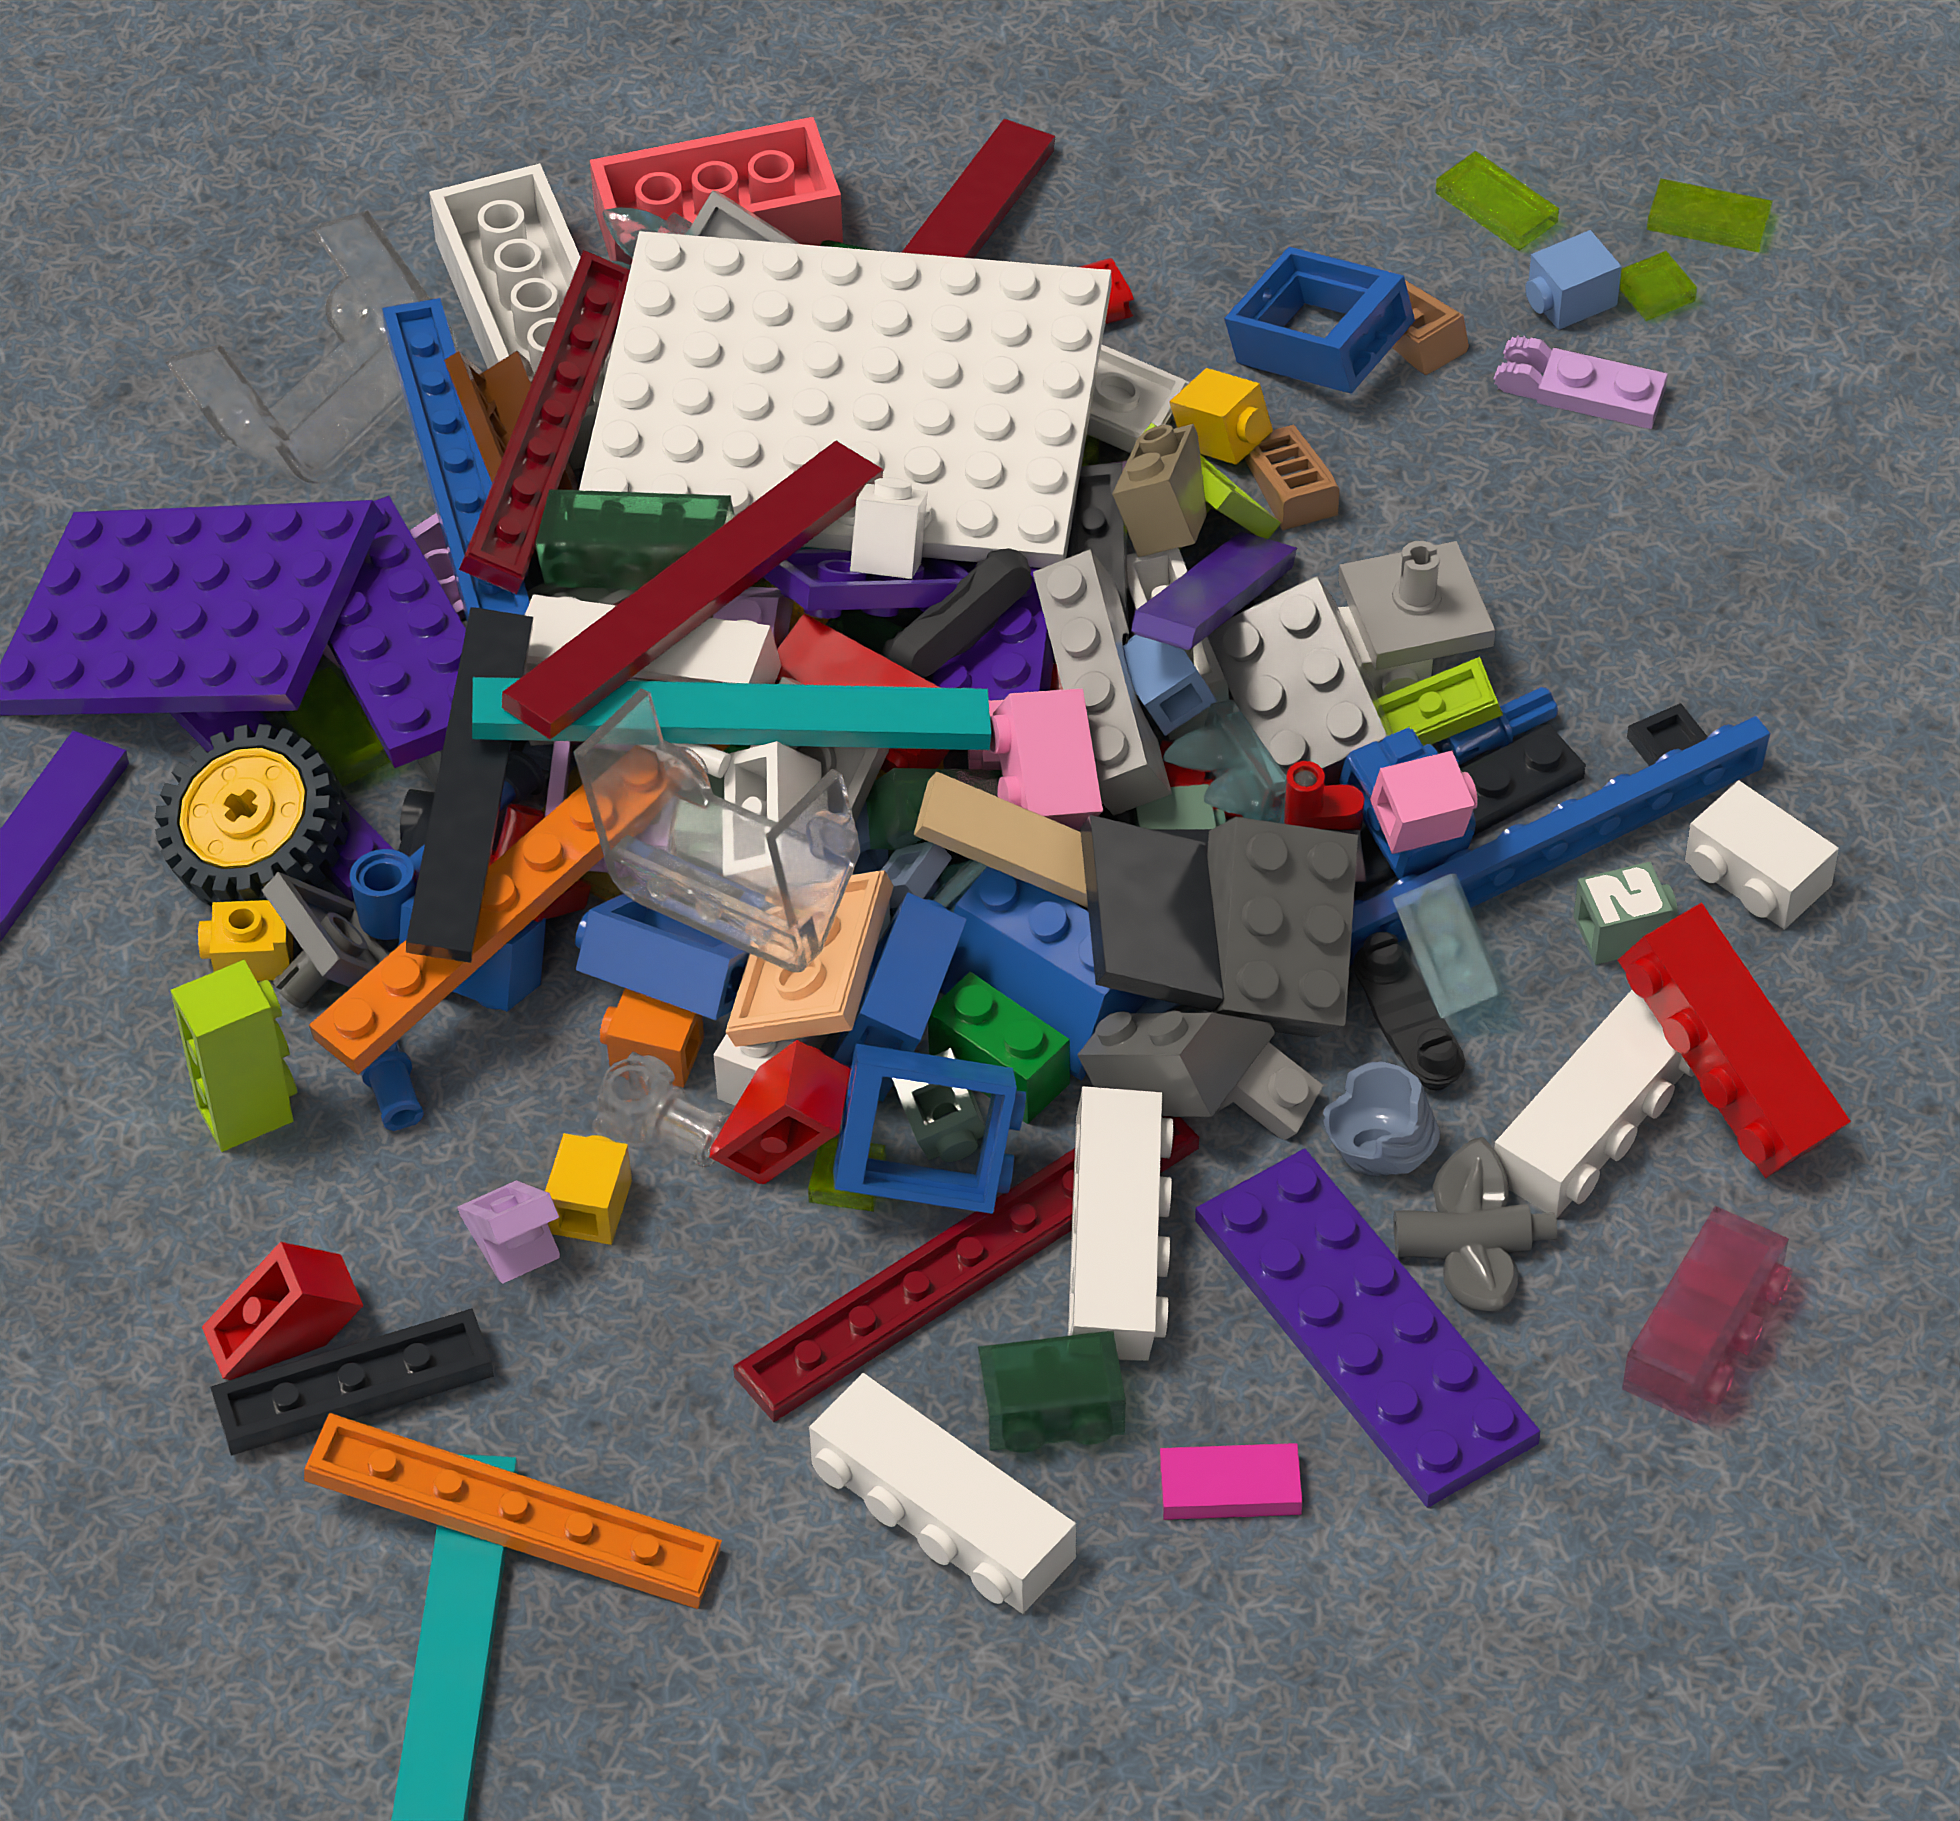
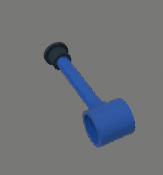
M514 750L510 752L499 812L508 804H519L529 794L538 795L546 788V778L541 768L531 757L521 751ZM425 844L410 857L397 850L380 849L361 856L353 864L350 870V881L358 920L362 930L369 936L382 940L399 938L401 905L416 893Z

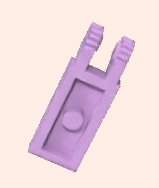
M1517 336L1507 341L1503 352L1507 363L1502 362L1494 376V384L1498 386L1497 389H1501L1506 393L1536 399L1539 404L1652 429L1666 389L1667 373L1557 348L1551 350L1540 339H1527L1525 336Z

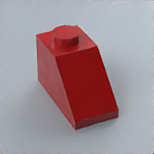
M799 1040L794 1041L759 1066L712 1144L709 1158L758 1184H766L839 1134L851 1069L826 1056L815 1047L808 1046Z
M280 1241L205 1322L202 1329L222 1378L232 1380L326 1346L363 1307V1303L341 1254Z

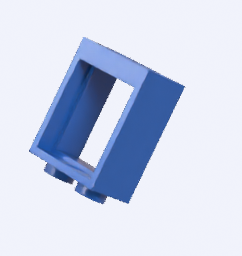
M1288 247L1238 304L1232 308L1224 320L1238 364L1352 394L1415 322V317L1404 275ZM1305 303L1346 314L1325 338L1284 328Z
M641 885L590 909L583 916L575 938L576 947L580 948L576 971L717 1020L733 1009L758 926Z
M907 892L877 943L853 1029L839 1033L830 1058L851 1069L856 1043L914 1052L921 1041L965 926L966 918L947 910L936 901L922 899ZM882 1076L878 1101L883 1102L894 1084L892 1078Z
M856 1043L833 1166L835 1190L993 1214L997 1192L1008 1194L1012 1179L1014 1155L1005 1153L1009 1130L1020 1131L1025 1110L1026 1092L1017 1090L1013 1068ZM882 1076L991 1093L976 1175L868 1158Z

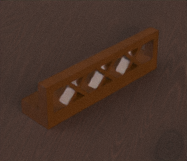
M458 351L446 358L444 362L493 483L534 377V372L530 362L518 351L484 372ZM569 459L532 555L534 559L551 573L602 542L596 528L576 526L574 509L580 486Z

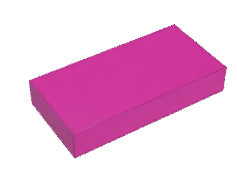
M1297 1443L1160 1448L1163 1520L1302 1515V1492Z

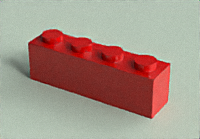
M1702 902L1643 936L1618 959V962L1626 972V978L1631 989L1645 1000L1663 1027V1033L1669 1045L1682 1055L1699 1080L1702 1093L1707 1101L1718 1108L1737 1136L1738 1145L1742 1153L1748 1160L1756 1164L1765 1179L1824 1143L1851 1122Z

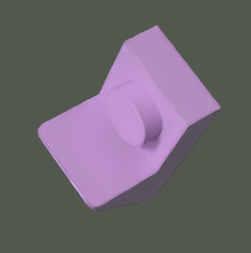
M516 1180L457 1207L468 1230L502 1284L560 1258V1253L548 1226V1222L559 1218L548 1192Z

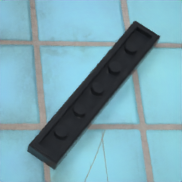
M470 607L406 939V953L469 963L472 961L512 740L472 739L473 677L521 678L524 676L533 631V616Z

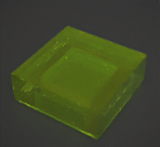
M1664 251L1622 268L1619 290L1644 320L1648 321L1695 302L1697 286L1670 254Z
M832 1138L818 1147L808 1186L809 1203L874 1212L877 1196L835 1190L833 1166L838 1138ZM870 1143L868 1158L886 1161V1145Z

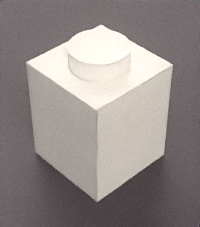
M879 478L875 480V485H865L856 500L850 571L907 579L913 578L922 559L928 491L913 490L911 482L897 478Z

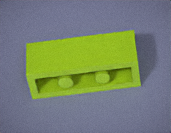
M244 959L171 989L196 1106L221 1152L294 1122L289 1097L297 1094V1087L292 1073L283 1059L290 1055V1051L282 1029L275 1020L282 1016V1010L270 982L266 979L257 983Z

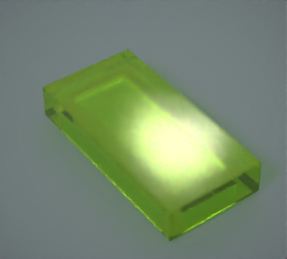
M1477 151L1471 153L1436 179L1435 193L1518 251L1558 223L1559 208Z
M1660 178L1648 216L1647 230L1759 253L1771 215L1773 201Z

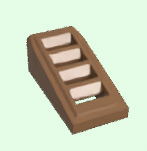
M1405 280L1415 322L1392 348L1424 375H1428L1467 352L1469 344L1464 315Z
M1294 424L1273 430L1272 433L1244 457L1275 518L1281 522L1280 527L1282 531L1338 515L1340 489L1331 472ZM1285 444L1288 445V446H1286V447H1282V448H1279V449L1271 450V451H1268V452H1264V453L1262 452V451H1264V450L1271 449V448L1278 447V446H1282V445H1285ZM1291 457H1294V458H1295V459H1291V460L1284 461V462H1281V463H1277V464H1273V465L1271 464V463H1273V462L1280 461V460H1283V459H1287V458H1291ZM1301 470V472H1297V473H1294V474H1290V475L1281 477V475H1285V474H1288V473H1292V472H1296V471ZM1308 483L1307 485L1290 489L1291 487Z

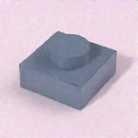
M924 842L895 850L882 868L894 885L889 901L890 909L899 907L907 892L922 899H929L939 887L937 879L952 859L943 847L931 842Z

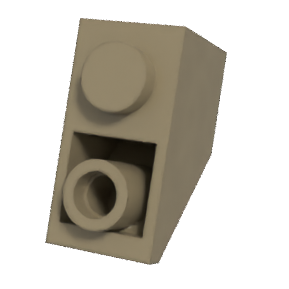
M1194 424L1175 429L1170 425H1160L1141 434L1112 493L1138 557L1195 544L1207 512L1198 434Z

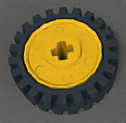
M259 724L255 734L248 725L234 727L233 741L222 731L210 737L214 747L213 750L207 753L199 744L188 752L195 763L188 767L179 762L171 772L179 784L165 783L160 796L166 805L156 806L155 819L160 828L155 829L158 844L163 849L160 852L179 880L192 893L209 906H212L213 902L268 900L262 889L277 872L302 882L308 880L315 887L326 878L319 866L323 863L334 868L340 855L333 844L345 845L348 831L343 823L350 821L349 808L344 802L347 797L337 776L325 759L303 737L300 739L294 732L282 728L278 733L272 725Z

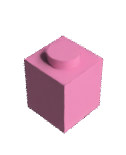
M1449 751L1380 768L1370 801L1391 853L1395 854L1464 836L1473 809L1477 807V792L1468 772L1461 773L1453 752Z

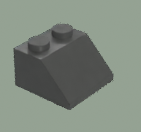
M1121 1011L1110 1013L1101 1020L1096 1027V1032L1077 1055L1094 1087L1162 1092L1161 1116L1212 1117L1275 1032L1268 1022L1216 1013H1181L1179 1011L1129 1013Z

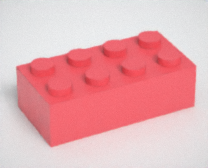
M814 117L590 160L594 210L610 261L629 270L631 269L639 231L686 235L712 190L719 191L799 244L820 246L822 241L826 240L843 243L841 194Z

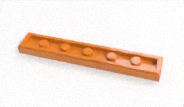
M329 1413L304 1468L305 1482L696 1609L699 1608L721 1550L722 1540L332 1413Z

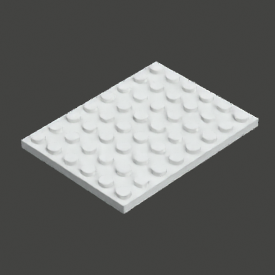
M639 231L574 509L576 526L707 538L837 440L884 469L883 478L903 479L912 483L913 490L928 491L922 557L979 562L981 559L985 560L990 551L1011 548L1021 552L1027 558L1030 567L1044 568L1066 559L1111 291V270ZM856 506L802 547L852 551Z

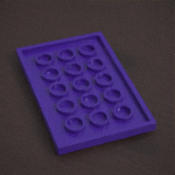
M373 500L73 512L0 663V716L298 710L384 515Z

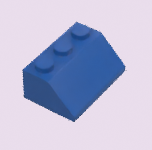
M989 866L986 867L955 906L954 913L967 920L940 992L946 995L969 972H972L1069 1038L1070 1074L1082 1080L1087 1073L1077 1054L1096 1032L1095 1030L1099 1022L1110 1013L1121 1011L1137 1013L1149 998L1095 984L1088 911L1066 898Z

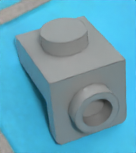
M1268 1042L1216 1110V1113L1234 1102L1278 1138L1287 1140L1297 1134L1323 1084Z

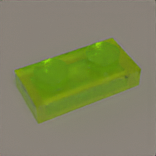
M330 667L312 676L298 710L280 711L301 738L303 737L325 759L342 787L391 762L360 703Z

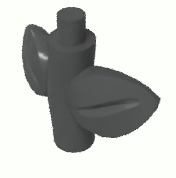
M1484 1137L1470 1140L1459 1148L1437 1173L1433 1184V1192L1438 1212L1394 1211L1393 1232L1396 1257L1445 1259L1443 1268L1444 1284L1453 1298L1462 1305L1472 1309L1495 1311L1503 1309L1511 1301L1517 1289L1518 1268L1508 1253L1531 1251L1532 1241L1557 1240V1218L1555 1213L1531 1214L1528 1204L1506 1206L1509 1194L1506 1172L1494 1148Z

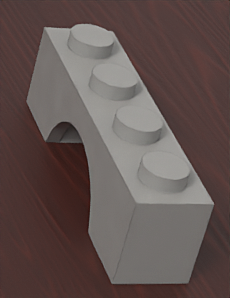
M1091 550L1034 571L1033 575L1063 690L1083 688L1101 802L1115 816L1172 794L1158 740L1143 713L1127 669L1122 638L1124 635L1129 634L1115 580Z

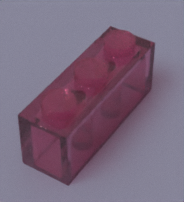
M1715 1206L1628 1352L1622 1390L1694 1423H1697L1708 1402L1719 1406L1725 1398L1735 1374V1368L1730 1366L1737 1352L1749 1355L1760 1335L1764 1318L1758 1315L1766 1302L1776 1306L1787 1289L1792 1275V1269L1784 1266L1789 1238Z

